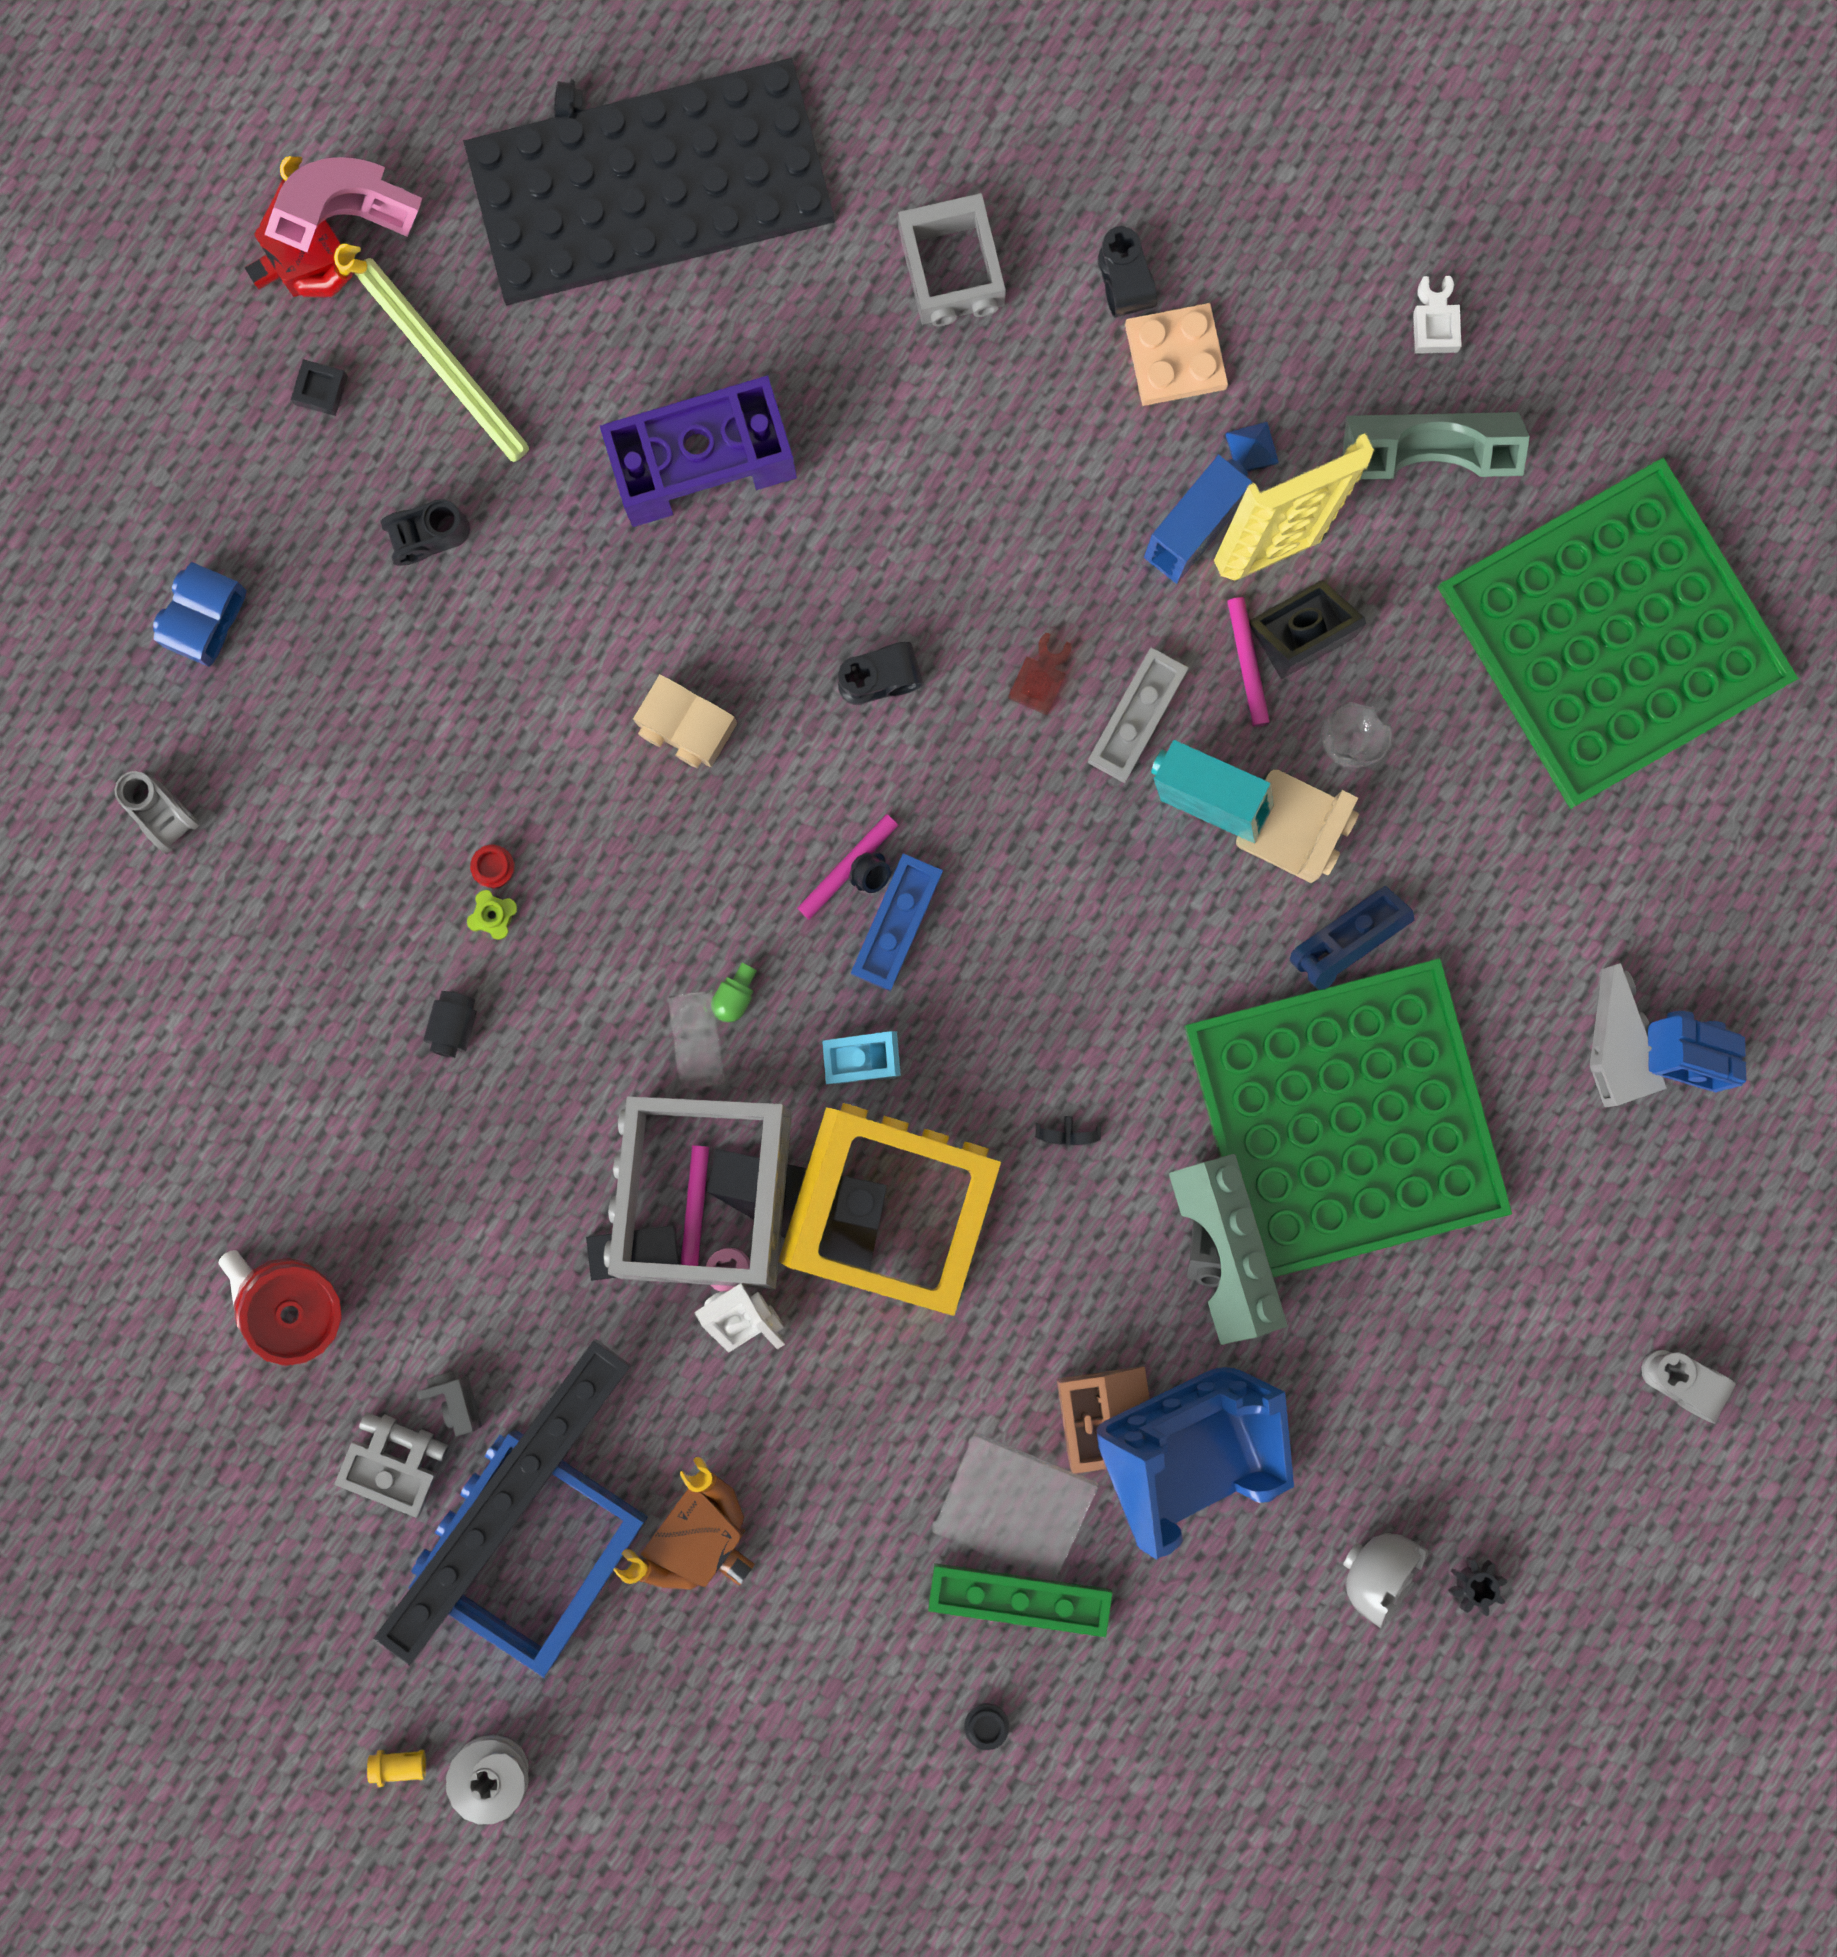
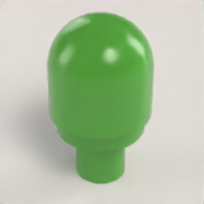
M741 963L733 980L726 977L725 981L720 983L711 1003L712 1011L719 1020L735 1022L744 1015L752 1000L753 990L748 987L757 970Z

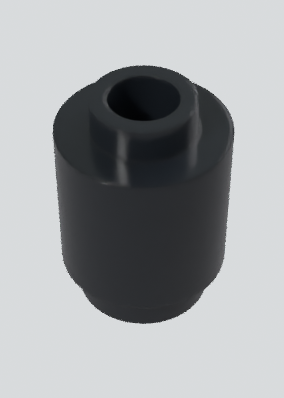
M441 991L439 1000H434L423 1038L424 1042L431 1044L429 1052L449 1058H455L457 1051L466 1052L477 1011L473 1009L475 999L454 992Z

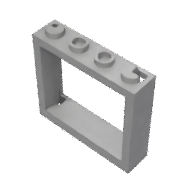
M627 1096L626 1109L620 1111L618 1119L619 1133L623 1135L621 1152L616 1153L613 1166L614 1176L618 1179L616 1196H612L609 1204V1220L613 1223L612 1239L607 1241L604 1249V1263L608 1267V1274L619 1279L721 1286H737L741 1283L744 1287L776 1289L792 1112L783 1104ZM646 1114L764 1120L750 1269L631 1262Z

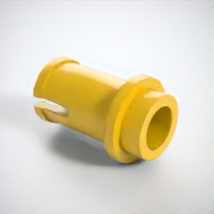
M378 1750L376 1755L368 1756V1782L377 1783L378 1787H384L385 1782L425 1780V1750L385 1754L384 1750Z

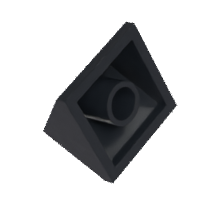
M1321 580L1251 619L1249 623L1278 675L1283 679L1356 638L1366 625V620L1352 605L1325 581Z

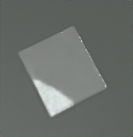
M974 1432L973 1436L969 1438L968 1448L941 1511L933 1522L932 1532L1044 1579L1056 1581L1060 1576V1570L1092 1499L1098 1492L1099 1483Z

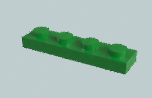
M934 1563L928 1611L1106 1637L1112 1590Z

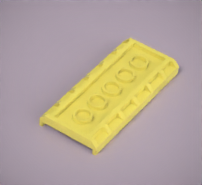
M1366 433L1360 435L1355 444L1349 446L1342 457L1262 493L1259 492L1255 483L1249 485L1214 559L1220 575L1236 581L1321 543L1331 522L1335 520L1338 510L1343 507L1346 497L1351 494L1354 484L1359 481L1363 470L1369 464L1374 450Z

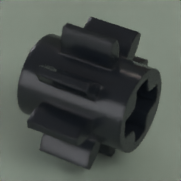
M1467 1557L1466 1568L1461 1571L1451 1569L1452 1574L1457 1577V1586L1451 1587L1448 1591L1455 1597H1464L1460 1608L1466 1613H1469L1473 1606L1476 1605L1481 1613L1488 1616L1490 1611L1488 1606L1493 1605L1495 1602L1505 1603V1600L1499 1595L1500 1586L1507 1584V1579L1502 1576H1492L1496 1564L1490 1560L1485 1561L1480 1568L1474 1559ZM1474 1579L1486 1585L1482 1593L1474 1591L1470 1587Z

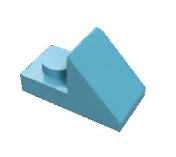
M897 1031L822 1041L826 1084L895 1079L901 1076Z

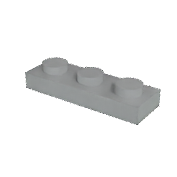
M1150 647L1087 763L1125 783L1184 678L1188 667Z

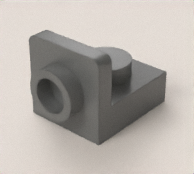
M1193 1220L1187 1279L1196 1280L1204 1286H1219L1221 1262L1217 1247L1207 1230L1197 1221Z
M453 1371L427 1379L429 1387L417 1391L419 1400L444 1393L446 1401L442 1402V1414L447 1427L454 1428L456 1437L482 1427L468 1376L455 1379Z

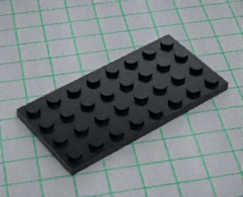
M792 58L582 110L581 112H574L572 118L558 116L463 140L506 306L835 222Z

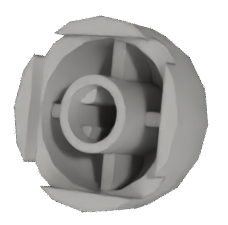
M1391 1533L1374 1536L1365 1546L1357 1542L1343 1563L1345 1567L1350 1569L1345 1583L1348 1598L1354 1608L1366 1619L1383 1628L1385 1621H1390L1413 1586L1414 1582L1412 1580L1415 1574L1412 1571L1415 1567L1422 1570L1428 1556V1550L1411 1539Z

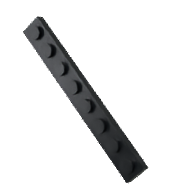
M597 1339L593 1340L373 1639L409 1666L416 1660L632 1365Z

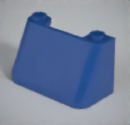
M1222 1367L1209 1370L1105 1420L1096 1429L1099 1451L1137 1546L1155 1559L1168 1556L1180 1547L1183 1541L1181 1528L1175 1523L1221 1499L1239 1492L1255 1502L1265 1503L1274 1500L1276 1496L1294 1487L1285 1391L1235 1368Z

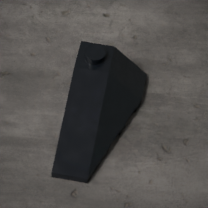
M716 1149L707 1192L754 1220L760 1158ZM787 1164L781 1236L784 1238L786 1237L807 1168ZM841 1175L819 1244L818 1252L820 1256L870 1270L888 1185Z

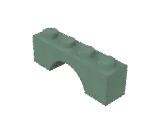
M1519 412L1346 416L1342 454L1344 455L1349 446L1355 444L1360 435L1366 433L1374 451L1360 479H1393L1401 468L1424 461L1457 464L1470 469L1480 477L1523 476L1530 436Z
M1231 1154L1169 1173L1181 1216L1188 1217L1201 1224L1212 1237L1219 1253L1221 1279L1218 1289L1208 1301V1305L1220 1344L1256 1338L1287 1327V1321L1236 1155Z

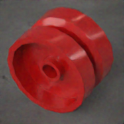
M292 1258L270 1260L253 1269L240 1284L234 1301L235 1322L250 1349L265 1361L284 1366L306 1363L322 1354L336 1338L342 1319L340 1299L331 1283L309 1263ZM285 1307H296V1311H289L287 1318L282 1319L281 1311Z

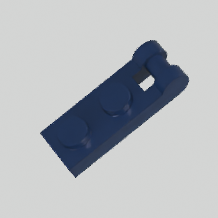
M1385 885L1297 946L1290 955V962L1300 972H1307L1308 980L1317 989H1326L1333 984L1340 972L1415 921L1413 910ZM1327 952L1329 955L1320 961L1318 958Z

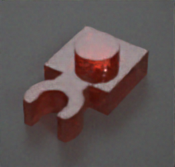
M1046 632L1039 641V660L1036 661L1026 656L1008 698L1048 716L1066 676L1065 673L1055 668L1068 659L1071 643L1066 642L1060 653L1052 654L1047 650L1051 634Z

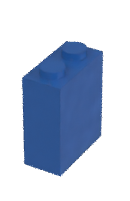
M1218 454L1153 532L1144 558L1178 584L1235 515L1248 486L1253 483L1248 478L1249 474L1246 469L1235 460L1228 459L1226 461Z

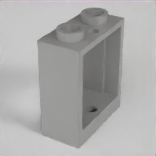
M982 193L898 212V229L922 325L932 323L933 326H945L956 321L958 316L971 313L976 317H984L997 312L998 307L1004 306L1006 290ZM976 228L990 284L930 297L916 241Z

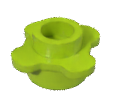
M488 890L480 891L475 897L477 905L474 913L468 916L467 925L474 932L482 930L490 933L496 940L504 939L509 933L508 926L511 923L512 916L517 912V905L510 898L502 900L494 897ZM490 911H495L496 917L494 919H489L488 913Z

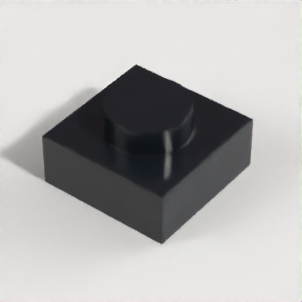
M303 359L291 401L297 406L336 416L348 375L344 370Z

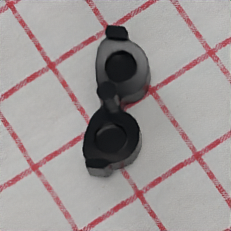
M1064 1116V1132L1042 1129L1041 1124L1036 1123L1035 1138L1058 1145L1091 1144L1101 1140V1126L1096 1127V1131L1073 1133V1117Z

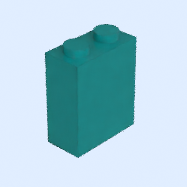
M1176 740L1172 741L1168 751L1162 749L1153 764L1151 773L1155 775L1154 782L1162 802L1255 844L1274 806L1270 782Z

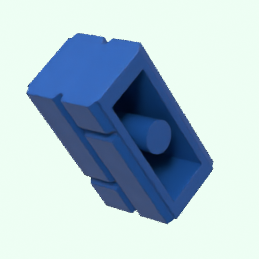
M1674 1011L1666 1015L1667 1018L1652 1022L1648 1026V1046L1652 1047L1648 1052L1649 1072H1652V1074L1712 1092L1742 1086L1747 1081L1746 1062L1742 1061V1058L1746 1056L1745 1037L1726 1030L1725 1023L1719 1021L1700 1022L1694 1019L1692 1012Z

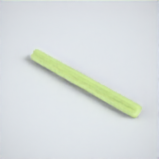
M371 258L365 259L367 270L362 274L355 273L358 279L506 456L513 462L520 460L529 451L526 441L376 262Z

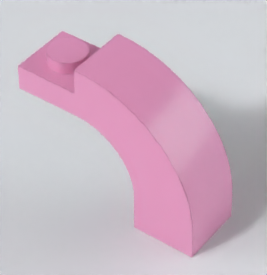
M344 157L321 159L302 166L282 185L265 235L308 252L317 226L329 217L346 214L365 218L408 237L422 198L403 188L381 180L385 167L376 163Z

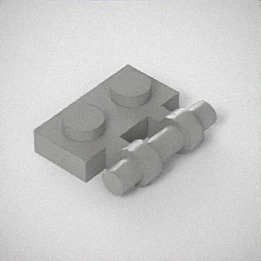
M366 1412L359 1428L374 1434L371 1443L368 1446L358 1441L351 1442L334 1485L417 1518L422 1513L437 1473L421 1467L426 1456L442 1462L449 1445L435 1440L434 1434L421 1429L418 1433L398 1425V1420L384 1414L381 1418ZM389 1441L411 1449L406 1461L385 1453Z

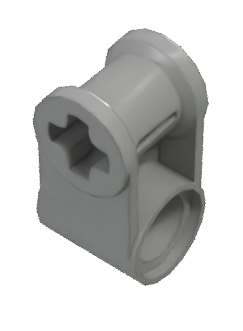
M132 771L122 775L116 782L114 790L119 804L139 824L146 837L166 855L172 851L171 845L190 828L196 830L200 826V823L193 814L157 779L142 772ZM146 783L149 789L148 797L142 803L136 804L133 800V792L138 785Z
M1655 1350L1644 1358L1641 1366L1642 1376L1648 1385L1678 1402L1682 1408L1713 1424H1716L1736 1386L1735 1382L1723 1374L1701 1365L1687 1355L1678 1352L1672 1353L1666 1350ZM1667 1364H1669V1369L1674 1372L1671 1379H1669L1670 1375L1664 1371Z

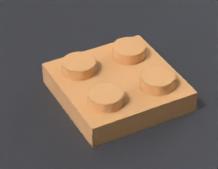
M1210 303L1126 319L1125 326L1142 406L1226 390L1228 383Z

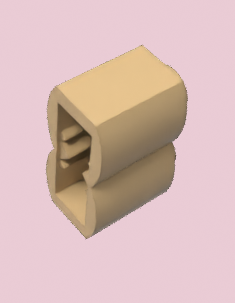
M660 674L633 718L637 726L641 728L638 734L642 738L658 747H661L664 741L676 747L678 751L675 755L695 768H698L701 763L709 767L713 766L738 724L735 717Z

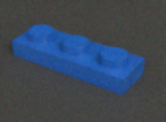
M904 853L902 854L852 968L851 975L890 992L892 991L943 874V870Z

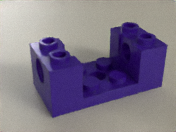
M768 375L600 425L622 503L632 527L673 516L669 501L671 499L748 476H752L756 490L797 478L793 455ZM695 434L706 436L709 439V446L706 451L701 454L689 453L685 449V443L690 436Z

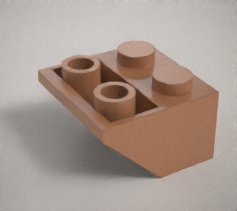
M1145 1366L1057 1378L1068 1461L1073 1474L1107 1469L1099 1451L1096 1429L1105 1420L1150 1399Z

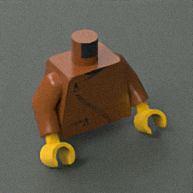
M696 1457L693 1459L700 1470L696 1475L688 1476L684 1471L680 1472L688 1489L640 1555L646 1559L641 1560L630 1549H625L621 1553L628 1561L632 1562L631 1566L626 1570L614 1568V1572L625 1583L633 1584L640 1581L660 1588L692 1590L698 1585L706 1587L716 1572L720 1571L740 1586L754 1567L755 1563L734 1549L745 1533V1529L742 1527L744 1515L735 1491L721 1478L710 1472L702 1458Z

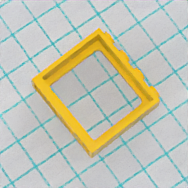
M842 1103L841 1110L826 1107L778 1262L795 1270L954 1316L1001 1162L988 1158L989 1149L964 1141L962 1149L947 1145L949 1136L924 1129L922 1136L907 1132L909 1123L887 1116H883L881 1123L866 1119L868 1110L846 1103ZM855 1137L868 1138L969 1171L971 1181L940 1282L935 1289L819 1255V1244L851 1142Z

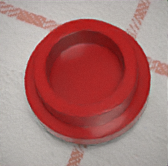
M486 845L474 853L470 863V870L473 878L480 885L486 888H499L511 880L515 870V863L512 855L505 848L499 845Z

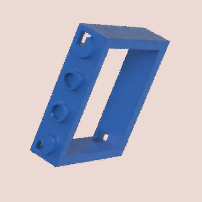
M515 1429L506 1438L499 1434L494 1444L488 1449L485 1457L490 1460L488 1466L481 1476L475 1472L470 1477L460 1493V1496L465 1498L462 1506L457 1513L450 1510L436 1529L435 1534L441 1537L432 1552L424 1549L415 1561L416 1564L410 1572L416 1576L408 1587L409 1589L522 1438V1433ZM563 1460L553 1472V1475L623 1520V1522L544 1645L541 1647L464 1595L449 1613L451 1617L543 1678L554 1665L613 1573L614 1568L622 1559L623 1555L621 1553L629 1548L648 1518L647 1515Z

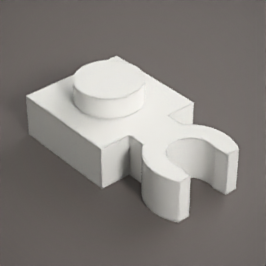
M1423 276L1418 286L1419 299L1425 306H1416L1413 312L1415 353H1458L1461 348L1460 305H1447V300L1454 287L1451 276H1445L1442 281V292L1435 293L1429 288L1428 276Z

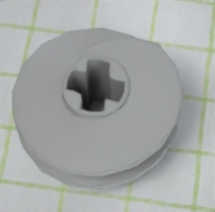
M491 1734L473 1739L457 1753L451 1761L446 1775V1793L452 1807L464 1819L478 1825L496 1824L509 1818L516 1811L526 1796L529 1783L528 1759L522 1747L508 1737ZM483 1772H487L489 1779L497 1780L492 1788H488L487 1781L479 1780Z

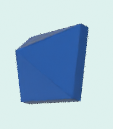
M1267 422L1226 432L1225 435L1232 459L1241 464L1247 472L1279 463Z

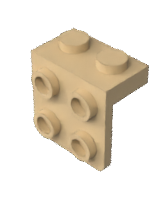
M1272 770L1267 775L1265 781L1271 783L1274 806L1255 844L1237 836L1236 844L1240 849L1305 881L1313 883L1322 873L1329 875L1340 855V852L1335 850L1334 847L1341 834L1345 836L1350 834L1359 816V813L1353 810L1358 797L1343 790L1336 797H1333L1280 770Z

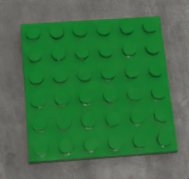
M1664 457L1445 580L1437 587L1570 809L1799 679Z
M1440 958L1184 1026L1219 1157L1231 1154L1236 1155L1273 1278L1512 1215Z

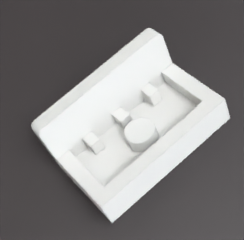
M741 1283L727 1292L722 1291L714 1294L707 1299L704 1307L695 1312L702 1327L728 1352L759 1333H762L777 1349L785 1345L778 1333L784 1328V1325L773 1307L767 1305L759 1292L751 1295Z

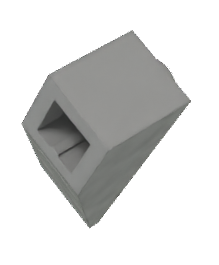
M1621 963L1602 969L1590 1059V1069L1604 1107L1618 1106L1667 1089L1664 1082L1665 1077L1649 1072L1648 1052L1652 1049V1047L1648 1046V1026L1650 1024L1645 1014L1638 1011L1633 998L1636 995L1634 980L1628 971L1623 970Z

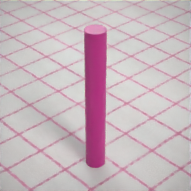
M1238 597L1228 600L1227 603L1253 727L1265 726L1270 724L1248 613L1244 597Z
M886 814L797 909L810 920L849 879L853 861L864 853L872 854L899 825Z
M692 1145L680 1265L698 1266L709 1158V1147Z

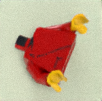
M285 157L280 165L283 179L260 222V227L254 233L265 255L244 268L258 290L281 278L293 297L300 295L303 297H334L353 277V274L366 272V261L354 259L355 255L360 252V247L340 244L326 219L317 226L308 252L265 235L282 185L298 170L303 160L302 157Z

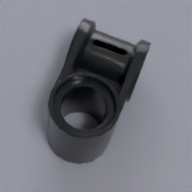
M1118 226L1109 230L1104 237L1098 255V265L1112 316L1117 318L1156 307V287L1152 274L1148 269L1139 236L1131 228L1125 226ZM1117 248L1118 251L1112 252V249ZM1127 253L1126 257L1121 258L1120 254Z
M444 499L434 500L410 510L392 513L380 521L382 529L389 534L394 549L391 557L393 564L397 566L410 565L422 561L431 555L458 547L467 540L470 533V524L466 516L451 501ZM446 516H454L453 526L445 532H438L439 522Z
M911 642L894 643L877 651L851 657L843 662L838 672L839 693L846 702L853 705H862L889 696L904 695L924 685ZM858 674L860 679L864 680V687L857 688L856 684L851 682V675Z

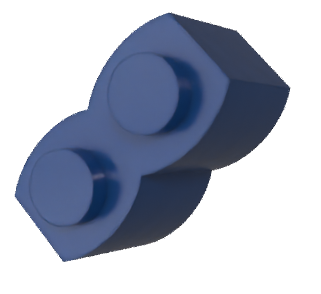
M191 562L185 570H181L176 575L172 585L173 600L166 609L164 608L159 611L154 620V640L166 649L210 667L221 651L228 629L238 615L245 600L247 590L239 582Z

